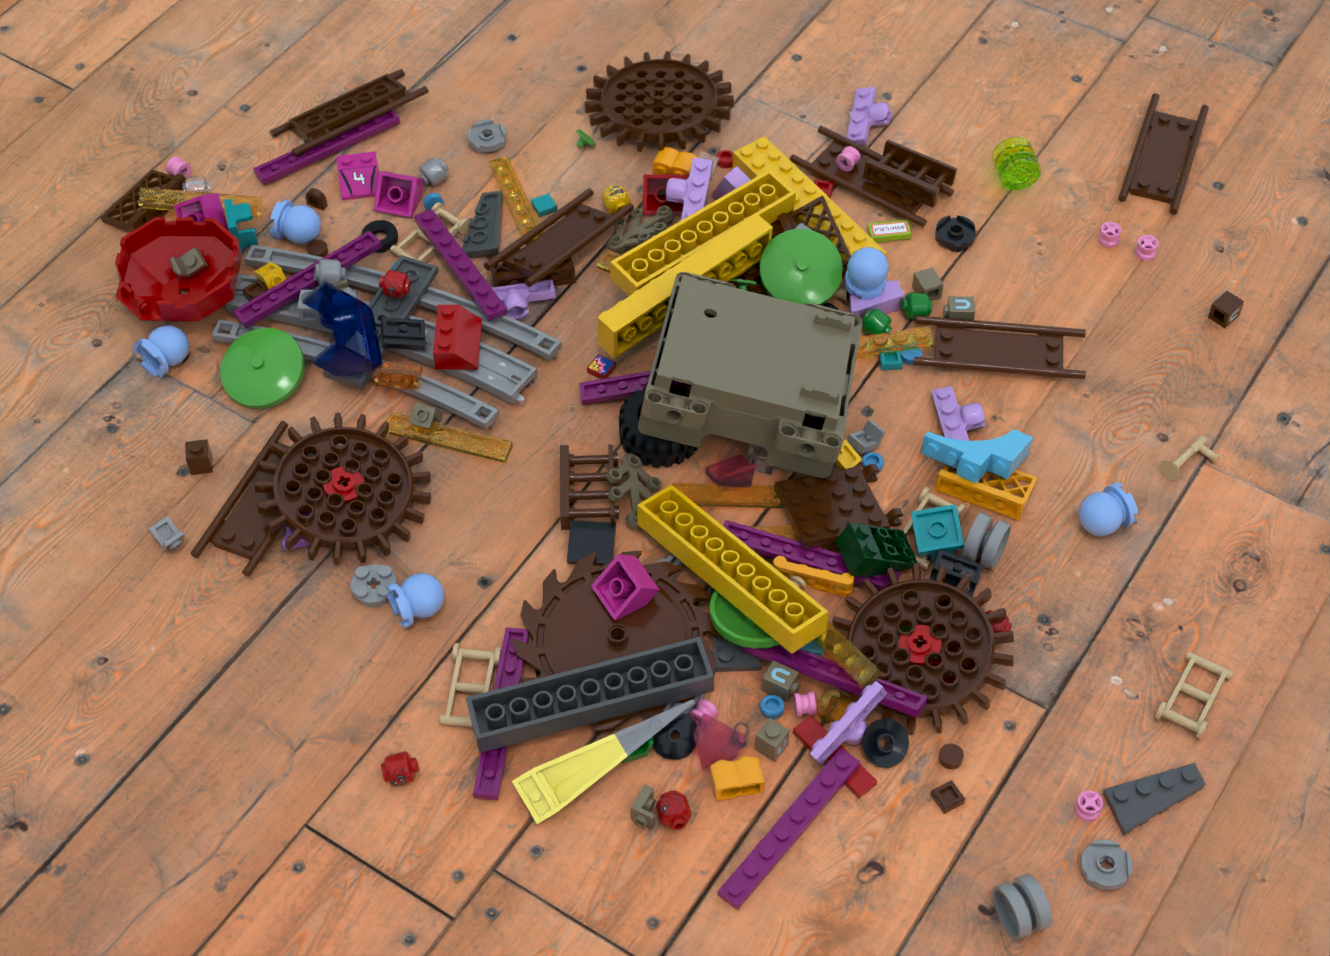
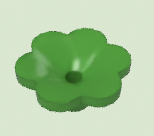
M576 130L580 136L576 144L580 148H583L586 143L591 146L596 145L582 130Z
M730 279L731 282L739 285L738 289L746 291L747 286L757 284V282L750 280Z

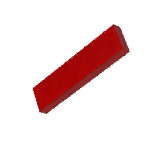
M811 715L793 728V734L810 751H812V746L817 740L823 739L828 734ZM840 745L837 748V750L826 760L824 765H826L829 762V760L835 755V753L840 748H842L846 752L848 751L842 745ZM860 764L844 785L859 799L877 785V780Z

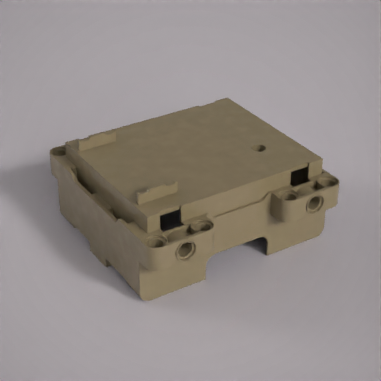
M688 272L678 273L674 281L638 422L639 432L700 448L704 436L709 434L718 435L764 447L768 452L766 465L818 478H827L830 476L834 463L838 459L844 440L862 319L853 313L812 303L802 305L738 289L728 282ZM672 380L692 385L689 398L669 393ZM805 413L825 418L822 431L802 426Z

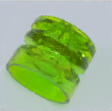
M1008 138L999 143L993 150L992 160L1002 186L1006 189L1014 191L1025 189L1035 183L1040 177L1041 168L1031 143L1026 138Z

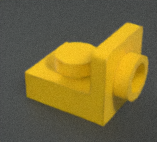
M272 262L254 271L256 278L264 282L268 290L286 280L281 267Z
M846 439L843 441L838 459L835 461L840 470L852 468L862 460Z

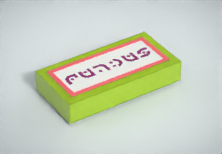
M908 220L868 223L869 236L875 242L911 239Z

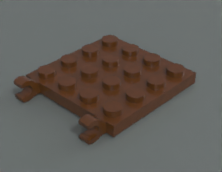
M870 464L863 470H860L859 466L832 471L827 478L804 476L775 482L774 489L803 549L836 543L837 537L850 522L883 528L902 525L899 517L903 516L900 508H894L884 515L867 483L878 480L875 473L879 472L876 464Z

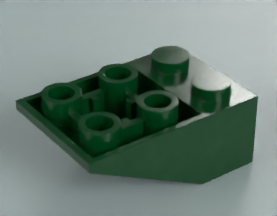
M850 522L836 539L848 571L852 576L870 578L887 574V569L891 567L894 572L912 569L913 564L918 563L903 530Z

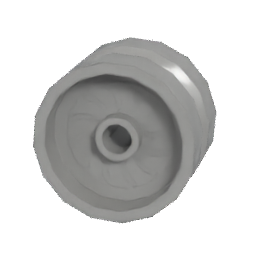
M980 512L967 536L962 558L975 562L981 556L980 561L983 567L994 570L1008 542L1012 524L999 520L993 526V517Z
M1027 873L1014 878L1012 884L1005 882L993 887L992 899L996 913L1011 938L1020 940L1031 935L1032 929L1038 932L1051 927L1053 919L1050 904L1045 892L1034 876Z

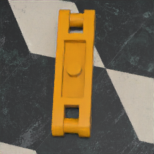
M777 556L773 560V567L786 578L790 579L793 575L799 576L806 582V587L843 597L851 596L853 593L854 577L850 573L839 575L828 570L811 568L805 564H795L788 562L783 556Z

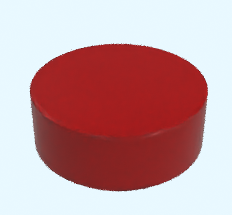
M730 150L719 151L716 154V164L721 168H731L733 166V152Z

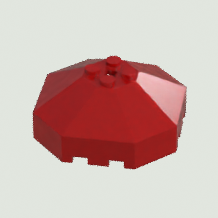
M155 217L121 238V251L117 253L115 261L120 278L116 299L140 321H201L234 299L242 260L238 239L214 218H205V222H194L193 217H176V222L165 221L164 217ZM194 247L199 248L208 266L189 279L176 275L172 269L173 264L170 258L173 256L179 258ZM181 290H184V291H187V290H188V294H187V295L181 294L180 291H181Z

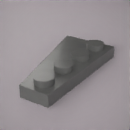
M502 190L482 193L475 210V218L471 220L470 230L463 239L464 245L462 249L468 257L499 253L503 209Z
M710 589V596L713 595L715 589ZM712 635L713 654L717 659L715 672L759 671L762 669L759 657L744 652L743 646L734 644L725 638L720 639Z
M1192 763L1105 788L1103 795L1123 836H1125L1133 828L1148 822L1153 816L1159 813L1162 814L1175 803H1180L1204 789L1205 782L1196 764Z

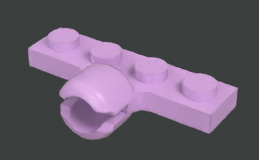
M875 87L856 90L847 138L860 145L867 144L871 126H885L891 122V110L888 109L889 104L886 102L875 103L877 94Z
M693 158L688 179L670 178L668 180L666 200L684 204L681 220L705 207L713 160Z
M553 280L538 281L531 287H527L525 283L492 287L493 291L507 308L506 316L515 320H521L528 314V302L556 298Z
M952 386L931 390L944 437L969 441L967 431L980 429L985 426L984 411L980 403L959 406Z
M877 681L872 685L869 684L862 691V697L856 703L853 702L847 707L845 715L841 720L835 721L830 726L829 733L823 739H819L814 743L810 755L819 764L823 765L844 741L850 745L862 744L863 734L868 727V723L865 721L866 717L888 694L883 686Z

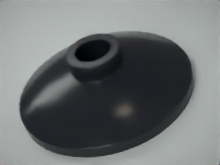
M682 712L652 736L654 742L652 747L660 756L666 759L678 760L688 756L698 742V729L695 722L690 716ZM671 731H678L679 738L677 740H673L670 737Z
M882 718L873 721L866 728L862 738V747L865 756L874 765L885 768L893 767L906 756L909 739L906 730L899 722L889 718ZM881 738L885 740V745L883 747L879 745V741Z

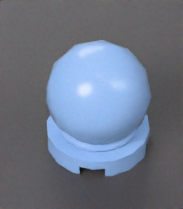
M282 199V203H276L270 218L274 220L273 229L269 228L272 238L283 240L286 237L294 244L306 245L318 237L321 229V220L315 210L307 205L293 206L291 201Z
M863 247L856 250L850 257L844 282L845 288L851 295L854 293L857 296H861L862 300H871L881 295L886 286V277L889 271L888 260L882 251L873 247Z
M163 325L154 329L150 333L148 340L140 339L133 346L135 355L139 353L143 359L141 365L154 377L159 375L160 378L168 373V367L182 363L190 348L185 333L181 329L169 325Z
M1115 482L1106 486L1103 492L1092 493L1081 502L1078 516L1079 522L1085 531L1092 535L1103 537L1113 534L1120 526L1126 527L1137 521L1134 519V515L1138 513L1136 502L1130 492L1126 494L1121 489L1123 486L1121 483Z
M427 573L411 575L404 580L401 587L396 583L385 587L387 591L391 592L387 594V598L394 614H400L403 620L400 622V625L403 628L413 625L414 617L423 619L433 616L440 610L444 601L442 584L436 577Z

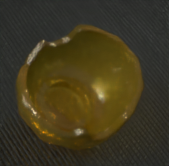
M828 689L820 695L817 701L816 713L821 720L830 724V721H840L845 715V710L854 700L850 694L842 689Z

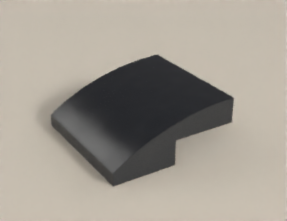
M571 521L567 563L577 564L579 559L593 552H597L594 565H604L612 560L614 556L616 523Z
M939 549L929 580H936L940 565L946 566V579L944 583L955 587L967 573L971 575V583L965 592L973 597L983 565ZM941 601L942 603H945V604H948V605L950 604V603L947 602V601Z

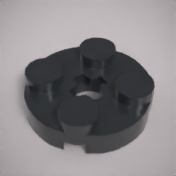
M957 215V218H951V216H946L937 223L935 240L953 252H961L974 243L976 237L975 224L967 217Z

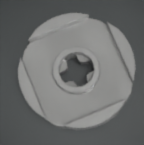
M493 120L478 121L472 125V129L468 130L467 133L469 145L478 154L501 150L505 147L507 139L506 129L501 123L499 125L494 124Z
M372 564L360 566L355 570V575L351 579L352 595L363 606H383L387 603V594L391 593L385 587L392 583L397 584V580L391 567L388 565ZM371 583H378V584H380V585H376V588H375V589H371V586H370Z
M1102 839L1091 843V846L1085 848L1080 859L1081 873L1085 877L1087 885L1102 890H1115L1124 887L1133 868L1130 854L1127 851L1125 853L1120 848V844L1112 840ZM1103 860H1107L1108 864L1113 867L1104 869L1100 864L1103 863Z

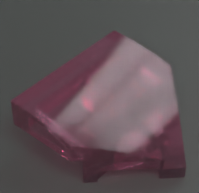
M740 454L707 466L705 474L718 486L751 487L756 465L750 464Z
M705 712L693 732L702 769L709 768L710 765L719 760L733 761L732 759L736 758L747 739V736Z

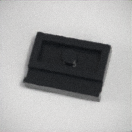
M382 317V348L425 350L424 320Z

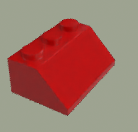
M643 174V215H656L658 208L661 206H668L672 210L673 215H682L684 204L667 201L666 187L670 178L686 180L689 178V175Z
M438 304L433 346L435 370H478L482 319L460 305Z

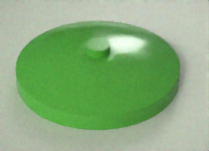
M792 229L777 235L765 247L760 260L759 274L761 283L770 297L802 305L806 303L823 305L836 293L842 279L843 265L837 248L828 238L812 230Z
M259 328L243 334L229 346L221 362L220 378L225 391L235 402L251 409H266L284 402L296 391L304 375L305 359L301 348L289 334L274 328Z
M716 590L714 591L710 601V619L714 628L722 637L734 644L748 648H768L780 645Z

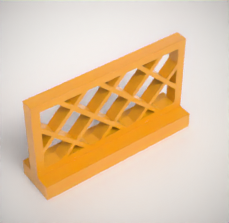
M945 465L938 474L935 491L1019 521L1038 477L1015 470L1007 480L1005 478L1000 479L998 475L987 471L979 482L974 483L951 473L952 471H957V469ZM991 475L994 480L986 482L983 477ZM1023 480L1030 483V485L1021 486L1018 481ZM1013 483L1015 488L1007 489L1004 484ZM994 486H999V488H1000L1001 490L996 489V488H993V487H994ZM1019 493L1021 497L1015 496L1013 494Z

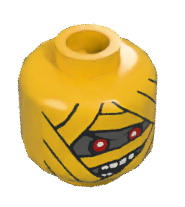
M619 185L607 187L602 195V201L611 214L617 213L627 204L631 203L628 193Z

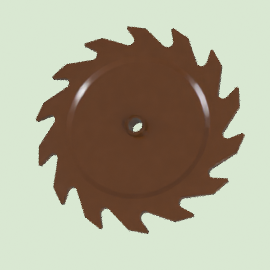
M631 551L622 552L621 554L632 555L639 558L642 555V552ZM597 552L579 559L569 578L564 583L557 580L556 569H553L543 581V605L540 609L536 610L527 600L523 601L521 620L528 630L532 641L524 643L513 638L512 643L517 657L533 669H536L540 676L536 678H522V683L697 637L701 638L715 678L717 659L703 636L710 634L720 639L724 637L714 628L710 615L693 604L696 601H711L712 596L699 585L673 581L668 578L673 574L683 571L682 566L666 561L644 565L643 567L660 590L646 606L619 620L612 618L591 587L613 561L612 559L601 567L593 566ZM696 696L681 700V704L694 700ZM667 704L599 721L592 730L593 732L614 730L637 713L643 715L642 721L662 713Z

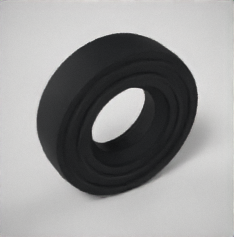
M376 220L368 223L362 230L361 235L368 231L373 235L376 233L387 234L385 239L380 240L382 248L375 251L377 253L389 251L391 246L396 245L398 242L397 229L389 221Z

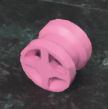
M847 146L836 158V164L843 171L849 172L859 162L861 158L860 153L855 148Z
M177 156L171 158L166 165V171L170 175L175 177L179 173L183 174L186 179L189 177L192 169L187 162H183Z
M1114 222L1104 223L1101 226L1099 243L1107 248L1117 246L1121 227Z
M1151 235L1141 236L1138 239L1135 254L1141 260L1150 261L1156 255L1158 240Z
M813 691L805 695L800 693L793 694L796 717H801L803 714L816 715V702Z
M700 699L696 703V708L690 710L688 716L693 719L697 727L707 729L710 725V720L717 717L718 710L710 701Z
M1094 791L1082 792L1078 797L1075 807L1077 817L1085 822L1095 821L1099 817L1103 805L1101 796Z

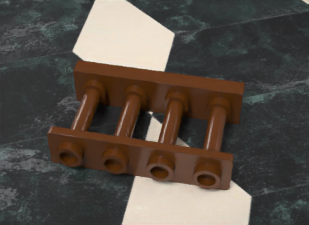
M887 140L884 146L883 158L879 162L871 158L865 162L863 178L933 208L937 204L939 187L943 183L950 186L954 184L957 168ZM891 160L900 163L897 169L887 166V164ZM907 168L917 171L914 177L904 173ZM926 175L935 179V181L929 184L922 181V179Z
M560 445L561 530H570V521H575V518L610 517V523H615V519H619V506H615V502L610 500V508L574 509V507H570V503H573L574 500L609 499L608 492L614 487V484L610 482L609 490L574 491V489H570V485H574V482L608 481L606 478L608 472L574 474V471H570V467L584 464H609L610 471L614 466H618V452H613V445H608L609 455L574 456V454H569V445Z

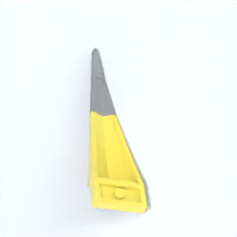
M695 700L687 701L631 727L539 765L513 780L512 783L535 822L539 824L561 811L684 712Z

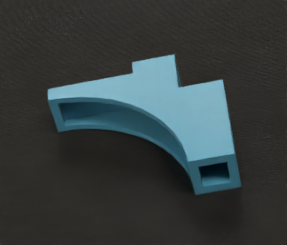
M1013 429L1009 433L995 439L965 441L927 432L924 435L920 453L957 469L956 475L974 483H977L987 471L1008 480L1029 455L1033 437Z

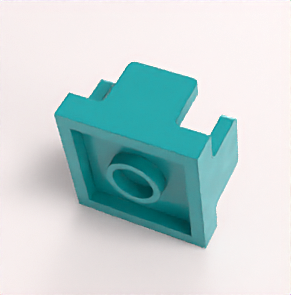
M232 198L224 200L229 232L238 239L241 253L244 255L243 248L258 245L256 229L240 231L238 225L239 222L253 220L250 203L233 205Z
M956 504L911 512L914 537L919 556L930 555V559L933 562L936 560L939 549L953 554L954 550L964 548Z

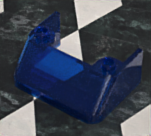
M326 281L322 282L302 299L303 304L318 311L321 325L333 330L335 339L332 344L311 360L312 364L338 377L375 371L382 365L374 315L366 303Z

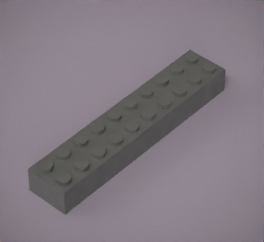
M697 637L466 697V702L479 753L713 692L714 675L701 638Z

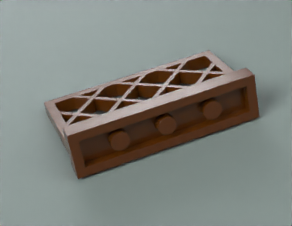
M151 170L101 217L102 222L132 232L155 217H163L190 191L185 176L178 173L174 177ZM154 177L159 179V180L151 181ZM156 186H159V187H160V188L153 189V190H150V189H149V188H153V187H156ZM146 190V192L137 194L139 191ZM147 198L145 201L137 202V200ZM133 202V204L124 206L126 203ZM134 210L133 213H129V214H125V215H124V212H128V211ZM120 214L118 217L111 218L114 215Z
M823 195L788 215L784 212L778 216L784 232L795 229L799 225L794 219L800 215L806 216L803 223L805 226L808 225L811 217L818 218L819 220L815 228L807 227L812 231L825 234L828 239L831 236L837 237L836 248L839 253L846 255L847 259L842 261L843 268L847 267L851 254ZM822 204L823 210L821 215L814 214V208ZM823 220L831 222L828 231L820 229Z
M497 254L488 255V260ZM571 257L539 281L553 280L554 286L576 283L575 267ZM504 262L490 269L493 287L522 284L529 278L526 275L506 268Z

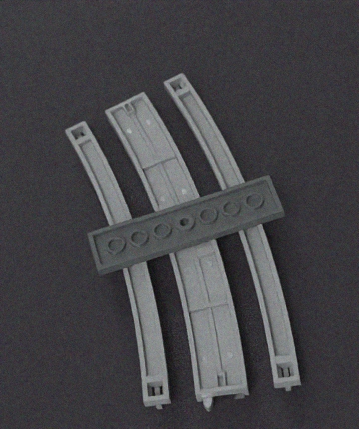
M251 245L245 261L246 265L258 267L272 262L280 266L282 271L298 273L324 257ZM403 255L400 256L391 269L404 272L408 275V279H411L408 296L405 295L402 299L386 297L382 292V288H379L381 275L385 276L386 273L353 264L345 269V280H347L348 285L377 292L371 302L361 300L362 305H360L359 312L345 318L340 317L338 313L334 314L329 305L330 300L325 291L322 290L325 306L321 323L300 322L297 310L299 297L264 317V319L289 323L345 337L346 339L339 346L286 332L297 342L303 352L304 359L327 365L323 371L324 377L359 389H363L367 381L372 379L444 408L484 429H492L494 427V420L499 416L497 409L430 377L382 360L386 352L390 351L435 368L433 346L436 324L412 316L411 314L416 306L419 305L437 311L438 304L460 305L482 319L481 329L524 347L548 360L551 358L555 360L557 352L562 347L560 340L509 316L503 315L488 321L474 302L430 287L439 272L438 266ZM238 275L234 299L226 304L228 313H233L234 310L250 301L243 295L242 290L258 280L255 276ZM382 317L424 320L425 350L382 348ZM218 319L212 333V338L214 341L233 343L243 334L265 327L251 325L245 328L241 323ZM221 331H230V333L224 334ZM480 342L478 370H440L475 385L511 404L518 405L525 404L524 397L519 392L525 386L531 387L537 378V368ZM482 412L483 414L487 415V417L484 418L480 416V413Z

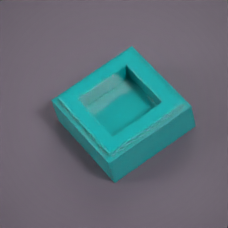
M549 193L531 199V205L539 217L557 211V205Z
M900 349L879 350L878 356L881 371L902 369Z

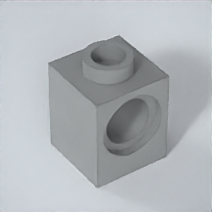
M322 290L300 291L297 306L300 322H322L325 306Z

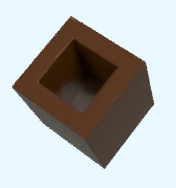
M1226 291L1212 303L1208 318L1226 328L1240 315L1244 301Z
M208 440L185 442L186 462L190 474L212 473L213 460Z

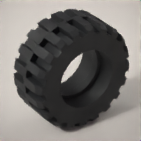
M673 385L670 386L669 393L689 398L690 394L686 395L685 390L681 388L675 389ZM647 386L643 387L641 391L638 389L632 393V397H627L619 411V435L624 451L627 454L630 453L639 457L643 465L648 466V464H651L655 468H660L663 465L672 467L674 463L678 465L684 462V458L689 459L694 454V451L698 449L697 447L639 432L638 422Z

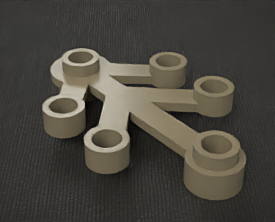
M661 206L658 208L655 216L640 224L641 219H643L642 210L634 209L630 212L632 222L629 232L624 234V230L627 229L628 225L626 219L622 218L615 223L616 233L608 241V248L613 253H621L626 250L627 246L640 245L649 240L650 235L661 233L666 228L665 224L674 219L672 210L668 206Z
M628 453L622 457L621 466L617 469H610L606 475L607 480L613 484H616L624 474H628V480L619 487H612L608 492V497L610 500L618 502L626 492L630 491L631 511L625 520L630 528L639 529L641 528L637 525V505L640 503L639 494L645 500L653 495L638 480V476L647 484V488L652 492H657L662 486V482L657 477H651L642 468V462L639 457Z

